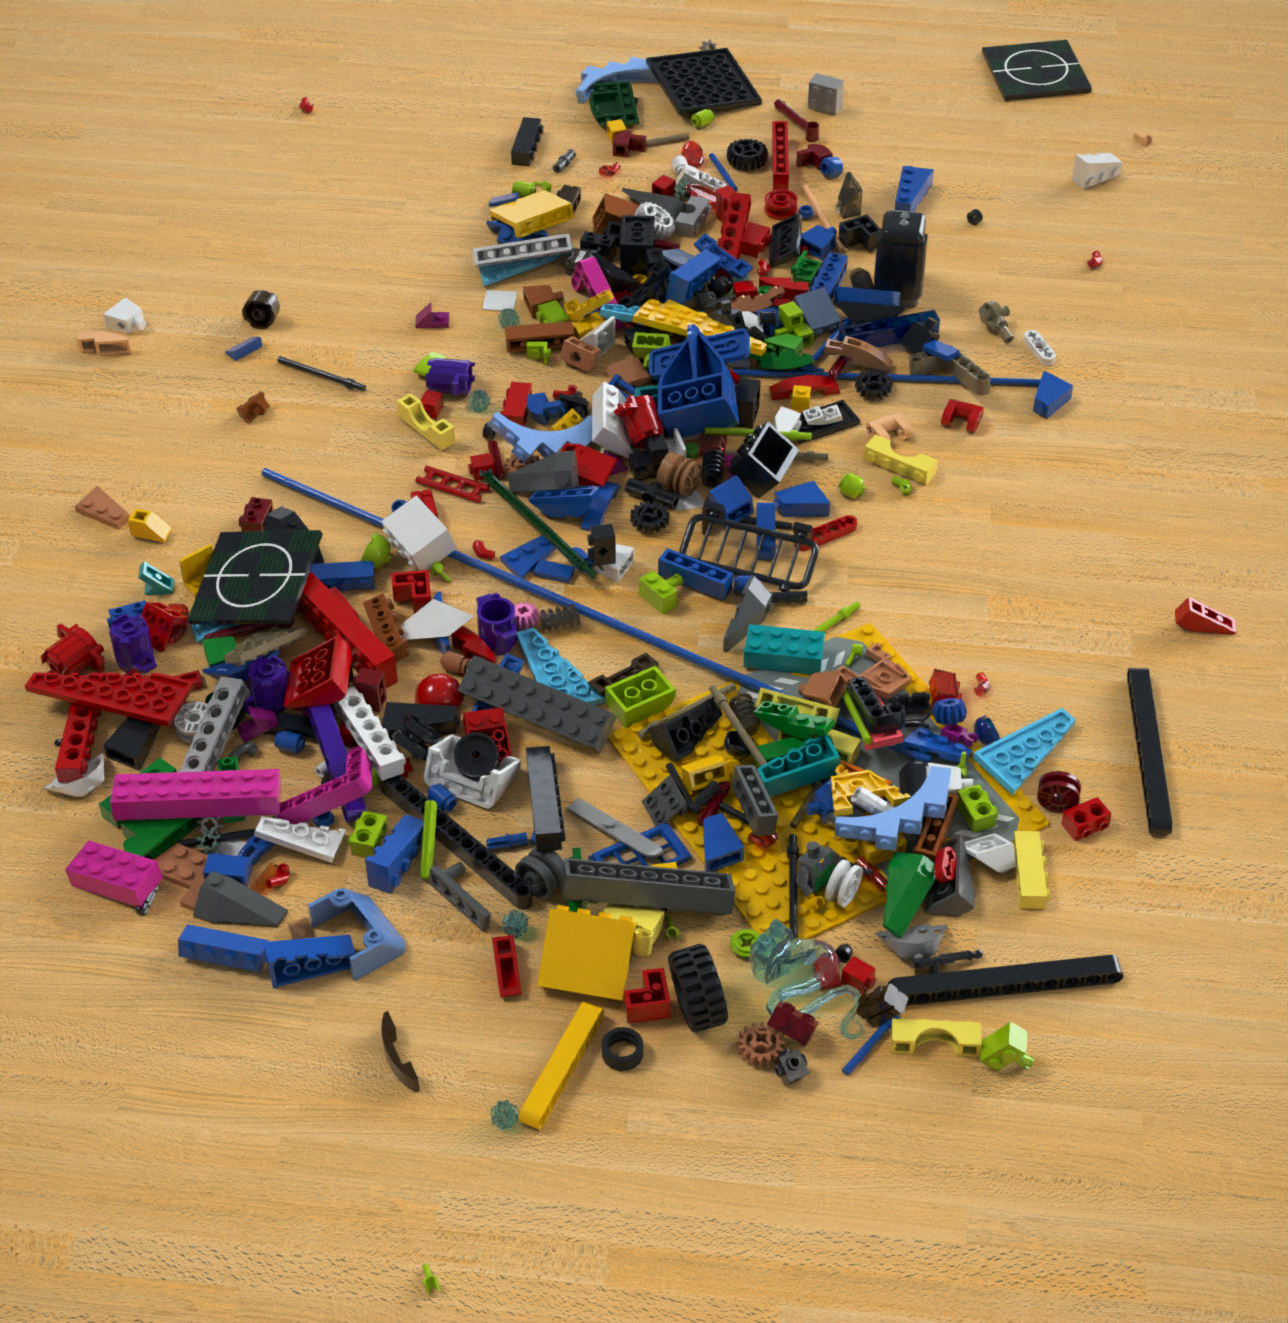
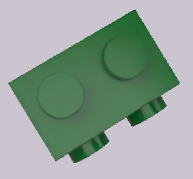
M804 250L801 256H798L796 264H793L791 268V274H793L792 281L808 282V285L811 286L814 278L818 275L819 268H822V262L807 259V251Z

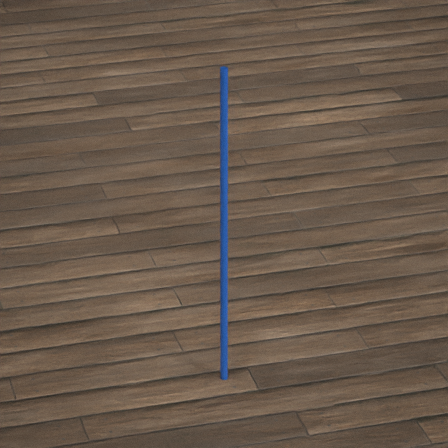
M733 369L738 376L792 378L804 375L825 377L829 375V372ZM839 373L836 379L856 380L860 373ZM887 374V376H891V381L962 383L954 376ZM990 377V384L1039 386L1041 379Z

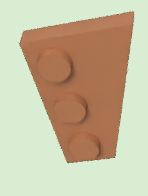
M96 486L75 506L76 512L118 530L128 522L130 517L129 513L99 486Z

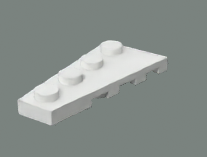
M261 817L254 836L332 863L345 836L346 829L339 828L338 831L329 830L327 826L315 828L309 827L307 823L290 824L288 820Z

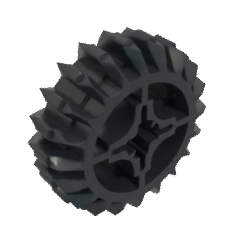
M745 138L730 143L726 158L729 165H732L733 168L736 167L737 170L755 171L756 168L761 169V166H765V163H767L768 151L766 145L761 141L758 142L757 139Z

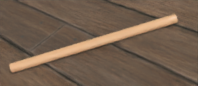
M804 184L802 186L804 193L824 227L828 229L831 227V224L808 185ZM836 235V247L840 253H843L845 248Z

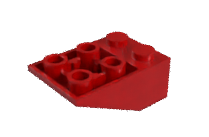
M565 443L560 451H576L579 485L603 487L618 461L614 457L581 444Z
M503 707L464 712L462 722L465 735L472 732H481L492 738L498 748V766H500L501 761L505 757H512Z

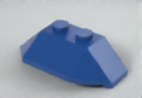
M581 486L570 489L540 490L534 492L529 498V502L549 517L564 518L566 516H573L577 518L582 516L589 508L600 489L596 486Z
M280 649L268 651V654L262 656V658H271V655L277 657ZM246 661V664L234 666V663H222L204 668L202 671L217 681L220 680V677L242 679L245 682L248 681V669L252 661Z

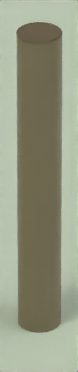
M689 134L647 140V146L689 139Z

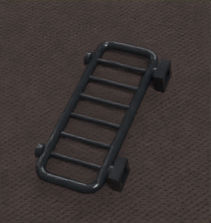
M706 501L704 507L706 514L694 515L688 522L679 553L687 555L686 551L696 523L699 521L708 522L698 558L695 559L732 572L736 576H756L757 579H760V582L779 586L781 592H786V590L790 589L801 590L808 586L819 555V547L812 540L814 531L811 525L794 522L792 528L794 535L724 519L726 514L724 505ZM712 524L726 527L715 563L701 560ZM730 528L744 531L733 567L718 564ZM747 532L762 535L750 571L736 568ZM765 536L779 539L768 576L754 572ZM783 540L797 544L786 580L771 577ZM800 545L809 546L812 549V553L803 580L798 583L789 581Z

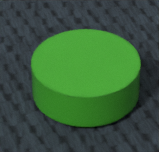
M690 442L685 444L686 458L694 459L699 457L700 446L697 443Z

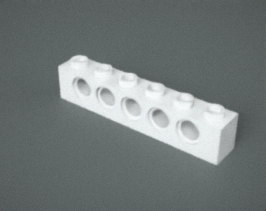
M568 233L473 248L471 255L473 266L476 268L569 253L572 247Z
M355 686L348 688L344 699L334 702V709L340 718L343 719L357 744L364 749L373 763L374 770L382 781L403 774L404 764L406 763L403 753L398 752L394 740H390L386 728H382L380 720L377 716H374L371 706L365 703L363 694L359 693Z

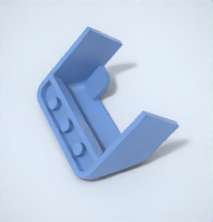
M340 888L308 904L311 926L313 928L350 909L368 931L363 936V943L366 949L349 957L352 979L354 981L400 957L406 950L404 939L367 895Z

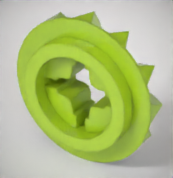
M742 929L735 932L730 938V949L733 950L734 955H740L741 959L744 956L751 959L752 956H758L760 951L763 950L764 940L754 930ZM743 943H745V944H749V943H750V947H748V946L743 947Z

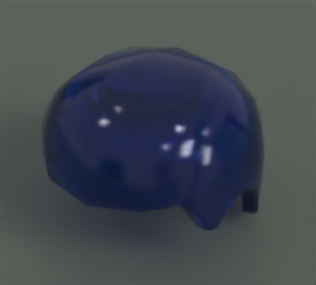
M984 715L975 721L974 733L978 735V740L982 744L990 745L999 740L1000 736L992 720L989 717L985 718L987 716Z

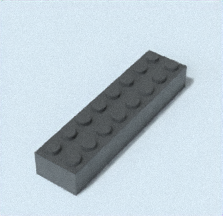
M475 655L457 690L464 696L492 707H503L504 713L599 753L602 752L617 718L613 713Z
M564 858L561 885L563 899L577 902L583 900L593 904L605 902L614 906L626 904L635 908L648 906L657 910L669 908L678 912L691 910L699 914L704 912H712L716 915L732 914L735 888L731 874Z

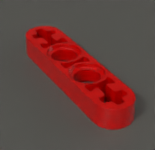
M846 515L813 528L812 540L819 546L850 534L857 529V518L852 515ZM834 528V529H837L838 531L833 532V531H830L829 529ZM814 535H822L823 537L816 538ZM800 545L799 551H807L811 548Z

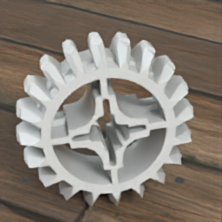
M642 203L635 211L634 215L655 216V238L657 240L668 239L674 232V218L670 216V213L666 212V209L657 206L656 203Z

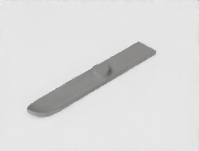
M578 798L567 807L568 811L644 856L657 857L663 854V850L659 845L581 798Z

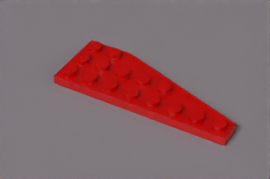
M33 673L25 684V689L27 692L169 727L194 689V682L161 673H151V676H141L140 673H133L132 676H122L120 673H89V675H79V673H71L70 675Z

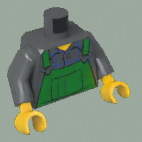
M809 842L806 845L807 852L797 860L798 872L796 883L805 897L808 896L809 908L818 909V905H824L825 901L823 897L815 896V894L828 884L834 869L844 859L830 847H823L817 842Z

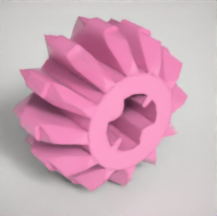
M520 601L518 605L513 604L515 607L516 629L522 631L535 628L538 625L539 611L534 604L529 605L528 602L522 604Z

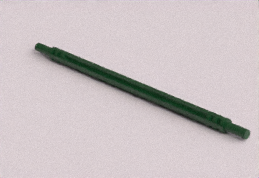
M491 472L483 474V480L580 571H584L591 579L596 578L597 573L588 566V562L574 551Z

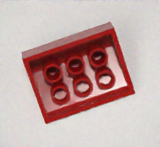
M339 634L291 660L284 701L285 708L330 705L344 699L347 694L352 649Z

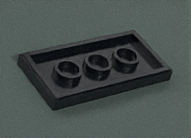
M800 213L772 225L769 265L771 268L800 256L802 216Z
M844 400L822 406L820 409L822 410L837 404L842 415V421L825 425H808L804 414L801 413L799 421H802L798 432L812 433L811 440L859 425L860 419ZM797 439L796 442L799 445L811 440Z

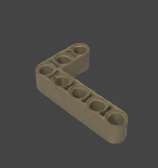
M924 351L909 357L910 375H926L945 369L975 394L987 395L990 393V375L960 351L959 356L948 362Z

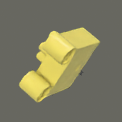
M608 904L603 912L612 914L611 918L620 919V915L633 917L632 922H637L638 925L635 926L632 952L638 956H648L651 954L652 945L663 929L664 914L667 913L668 909L657 910L646 906L635 908L626 904L619 906Z

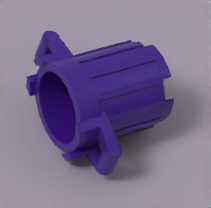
M443 358L428 360L427 365L431 366L429 373H426V387L428 390L453 395L470 394L472 382H475V375H473L475 362Z
M489 593L476 598L478 636L497 655L510 652L517 641L515 607L513 603L508 599L500 597L498 593H492V595Z
M127 614L120 615L112 621L113 624L109 631L118 667L128 672L136 668L140 674H146L157 668L149 628L144 618L136 614V617L128 616Z
M271 655V658L263 659L260 656L249 664L248 682L251 696L245 701L242 709L250 716L248 707L271 710L274 713H280L286 709L284 701L289 671H287L280 658Z

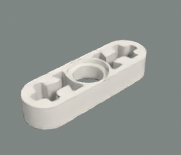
M1026 331L1024 335L1026 346L1042 365H1053L1056 357L1055 352L1037 331Z

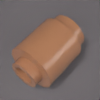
M447 651L443 653L440 664H442V668L457 674H465L466 664L469 663L470 659H467L464 655Z

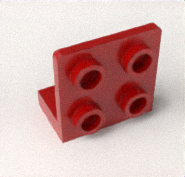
M146 602L141 615L149 628L152 647L160 652L165 651L173 626L186 624L188 619L187 616L161 602Z

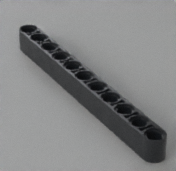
M1128 668L1127 683L1149 833L1171 834L1172 816L1149 668Z
M401 775L383 781L380 779L381 792L409 816L424 821L425 802L430 801V799ZM437 806L435 838L516 908L521 910L530 908L533 904L532 886Z
M1102 955L897 977L891 979L888 984L891 983L898 989V992L901 991L908 997L906 1006L1114 984L1121 981L1124 975L1116 955Z

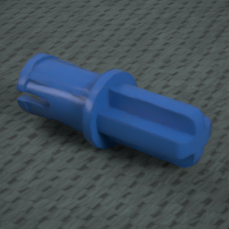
M505 833V836L488 838L486 840L487 848L489 850L502 848L509 850L510 847L528 845L527 833L511 835Z

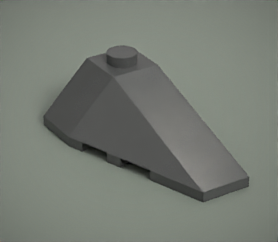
M576 451L554 453L508 474L509 490L511 492L579 487Z
M753 575L750 576L743 589L742 595L744 597L742 603L737 604L735 619H731L724 636L723 652L727 653L747 636L749 624L760 625L768 613L771 614L773 610L772 594Z
M962 834L944 842L943 848L949 846L956 854L955 875L952 880L946 883H940L935 878L932 889H929L926 895L925 911L927 913L958 917L975 908V891Z
M211 871L200 887L193 917L212 924L231 922L232 925L251 923L253 926L279 927L288 913V909L228 876Z

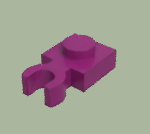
M947 724L941 729L940 735L947 737L948 740L955 743L961 741L964 745L972 747L973 742L977 743L978 741L977 734L967 732V728L957 724Z

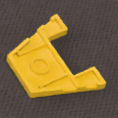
M870 770L831 776L835 817L853 814V806L850 804L851 796L859 786L871 791L876 796H885L893 807L899 806L911 798L907 793L901 794L896 786H888L885 779Z

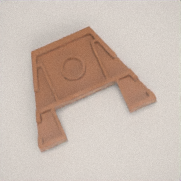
M875 643L866 650V656L877 663L860 675H857L843 665L836 669L841 670L849 686L852 678H866L874 693L885 699L894 696V694H897L911 684L912 677L899 663L895 664L888 652L884 653L881 650L882 646L879 643Z
M176 843L154 860L159 864L163 880L188 889L179 901L180 906L194 911L200 887L204 882L203 870L208 855Z

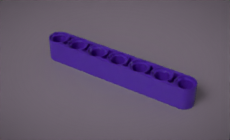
M330 705L309 708L312 727L330 778L334 780L346 774L347 752ZM363 797L340 806L347 824L356 822L357 818L361 817L362 812L367 811Z

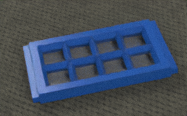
M663 823L640 833L662 848L663 854L660 856L647 857L622 842H618L593 853L588 857V860L643 866L676 862L677 866L692 859V856L669 824Z

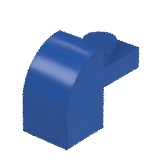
M545 392L528 395L527 406L537 423L548 425L549 419L565 415V409L560 400L549 402Z

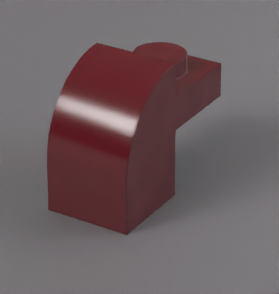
M633 131L620 132L613 141V156L628 157L630 151L646 152L647 136L635 135Z
M808 144V149L797 151L796 165L800 168L813 164L819 171L822 160L833 157V153L823 145Z

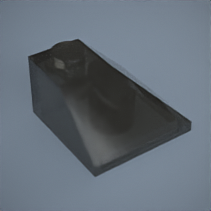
M851 172L846 174L838 196V203L836 204V211L843 219L861 215L862 188Z

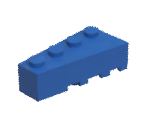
M913 166L902 167L894 210L916 211L917 205L922 202L923 196L927 194L928 189L933 185L934 169Z
M705 249L694 258L689 259L687 263L681 265L677 270L672 271L669 275L670 281L665 301L670 299L685 306L684 302L686 300L690 301L693 298L694 292H699L704 283H708L719 271L722 257Z
M404 815L392 829V835H386L382 847L377 846L373 850L375 855L373 857L368 856L365 859L369 887L391 894L394 888L399 886L401 877L405 872H408L412 860L420 852L423 838V820Z

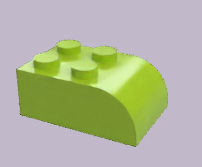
M655 665L605 687V704L622 725L627 728L633 723L643 721L668 708L675 698L676 689Z

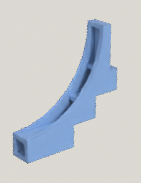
M631 57L626 64L609 61L604 69L587 66L581 73V80L583 81L576 90V97H578V103L584 104L590 97L591 91L593 92L594 84L621 81L659 83L646 64V59Z
M496 412L487 424L493 431L501 435L506 442L514 446L511 452L524 463L536 450L541 456L546 458L559 452L565 443L581 444L587 447L592 442L591 415L580 424L561 431H540L523 427L508 420L499 412Z
M931 766L921 788L910 799L886 812L862 817L836 816L835 836L874 841L875 848L896 851L899 832L920 835L923 816L944 819L951 782V768Z

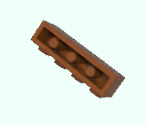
M572 321L505 327L507 353L527 351V342H547L548 349L562 348L564 340L572 336L574 337Z
M382 593L363 602L375 636L395 655L396 662L409 656L407 648L410 645L406 637H402L405 633L401 624H397L400 620L397 613L392 611L395 607L391 599H386Z
M948 794L944 819L925 816L924 829L918 835V844L914 845L912 854L924 855L935 863L937 851L943 848L957 812L958 795Z

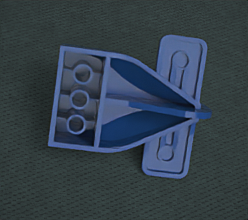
M695 324L688 325V337L684 342L651 351L649 355V373L654 380H659L658 416L672 439L673 428H677L681 438L705 433V427L726 428L739 425L734 381L726 363L743 360L750 355V336L746 329L740 328L716 335L704 336Z

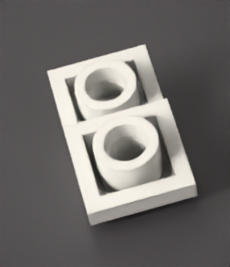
M837 404L822 410L818 405L803 411L808 425H825L843 420Z

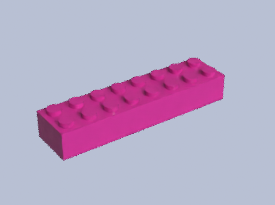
M280 770L115 774L110 801L113 820L279 815L282 790Z

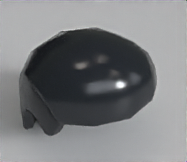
M723 276L716 280L711 278L710 284L709 282L707 283L709 292H713L716 297H723L732 290L733 283L729 277Z
M737 731L727 732L724 740L726 752L735 758H746L751 752Z

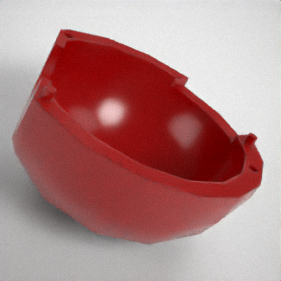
M431 674L418 684L415 691V704L457 706L458 709L464 701V695L457 691L460 686L458 680L447 674Z

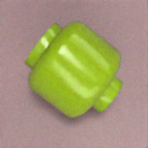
M853 473L844 474L838 486L840 493L851 499L857 498L858 495L862 496L866 488L863 486L864 479Z

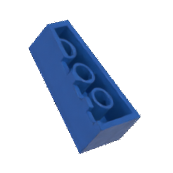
M350 935L263 942L273 988L351 969L349 957L355 955Z

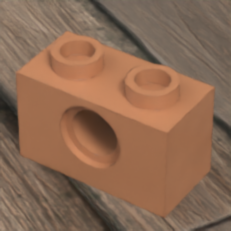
M572 336L564 340L559 359L565 361L568 365L578 367L583 372H589L597 367L601 349Z

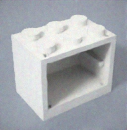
M417 496L381 521L384 527L382 531L388 538L387 540L390 542L392 548L396 547L398 549L397 552L403 560L406 558L409 561L407 563L413 571L429 570L435 561H441L456 549L448 529Z

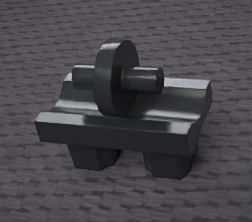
M577 391L575 395L560 393L558 398L565 409V414L573 408L582 418L584 415L589 416L591 412L589 410V401L582 397V392Z

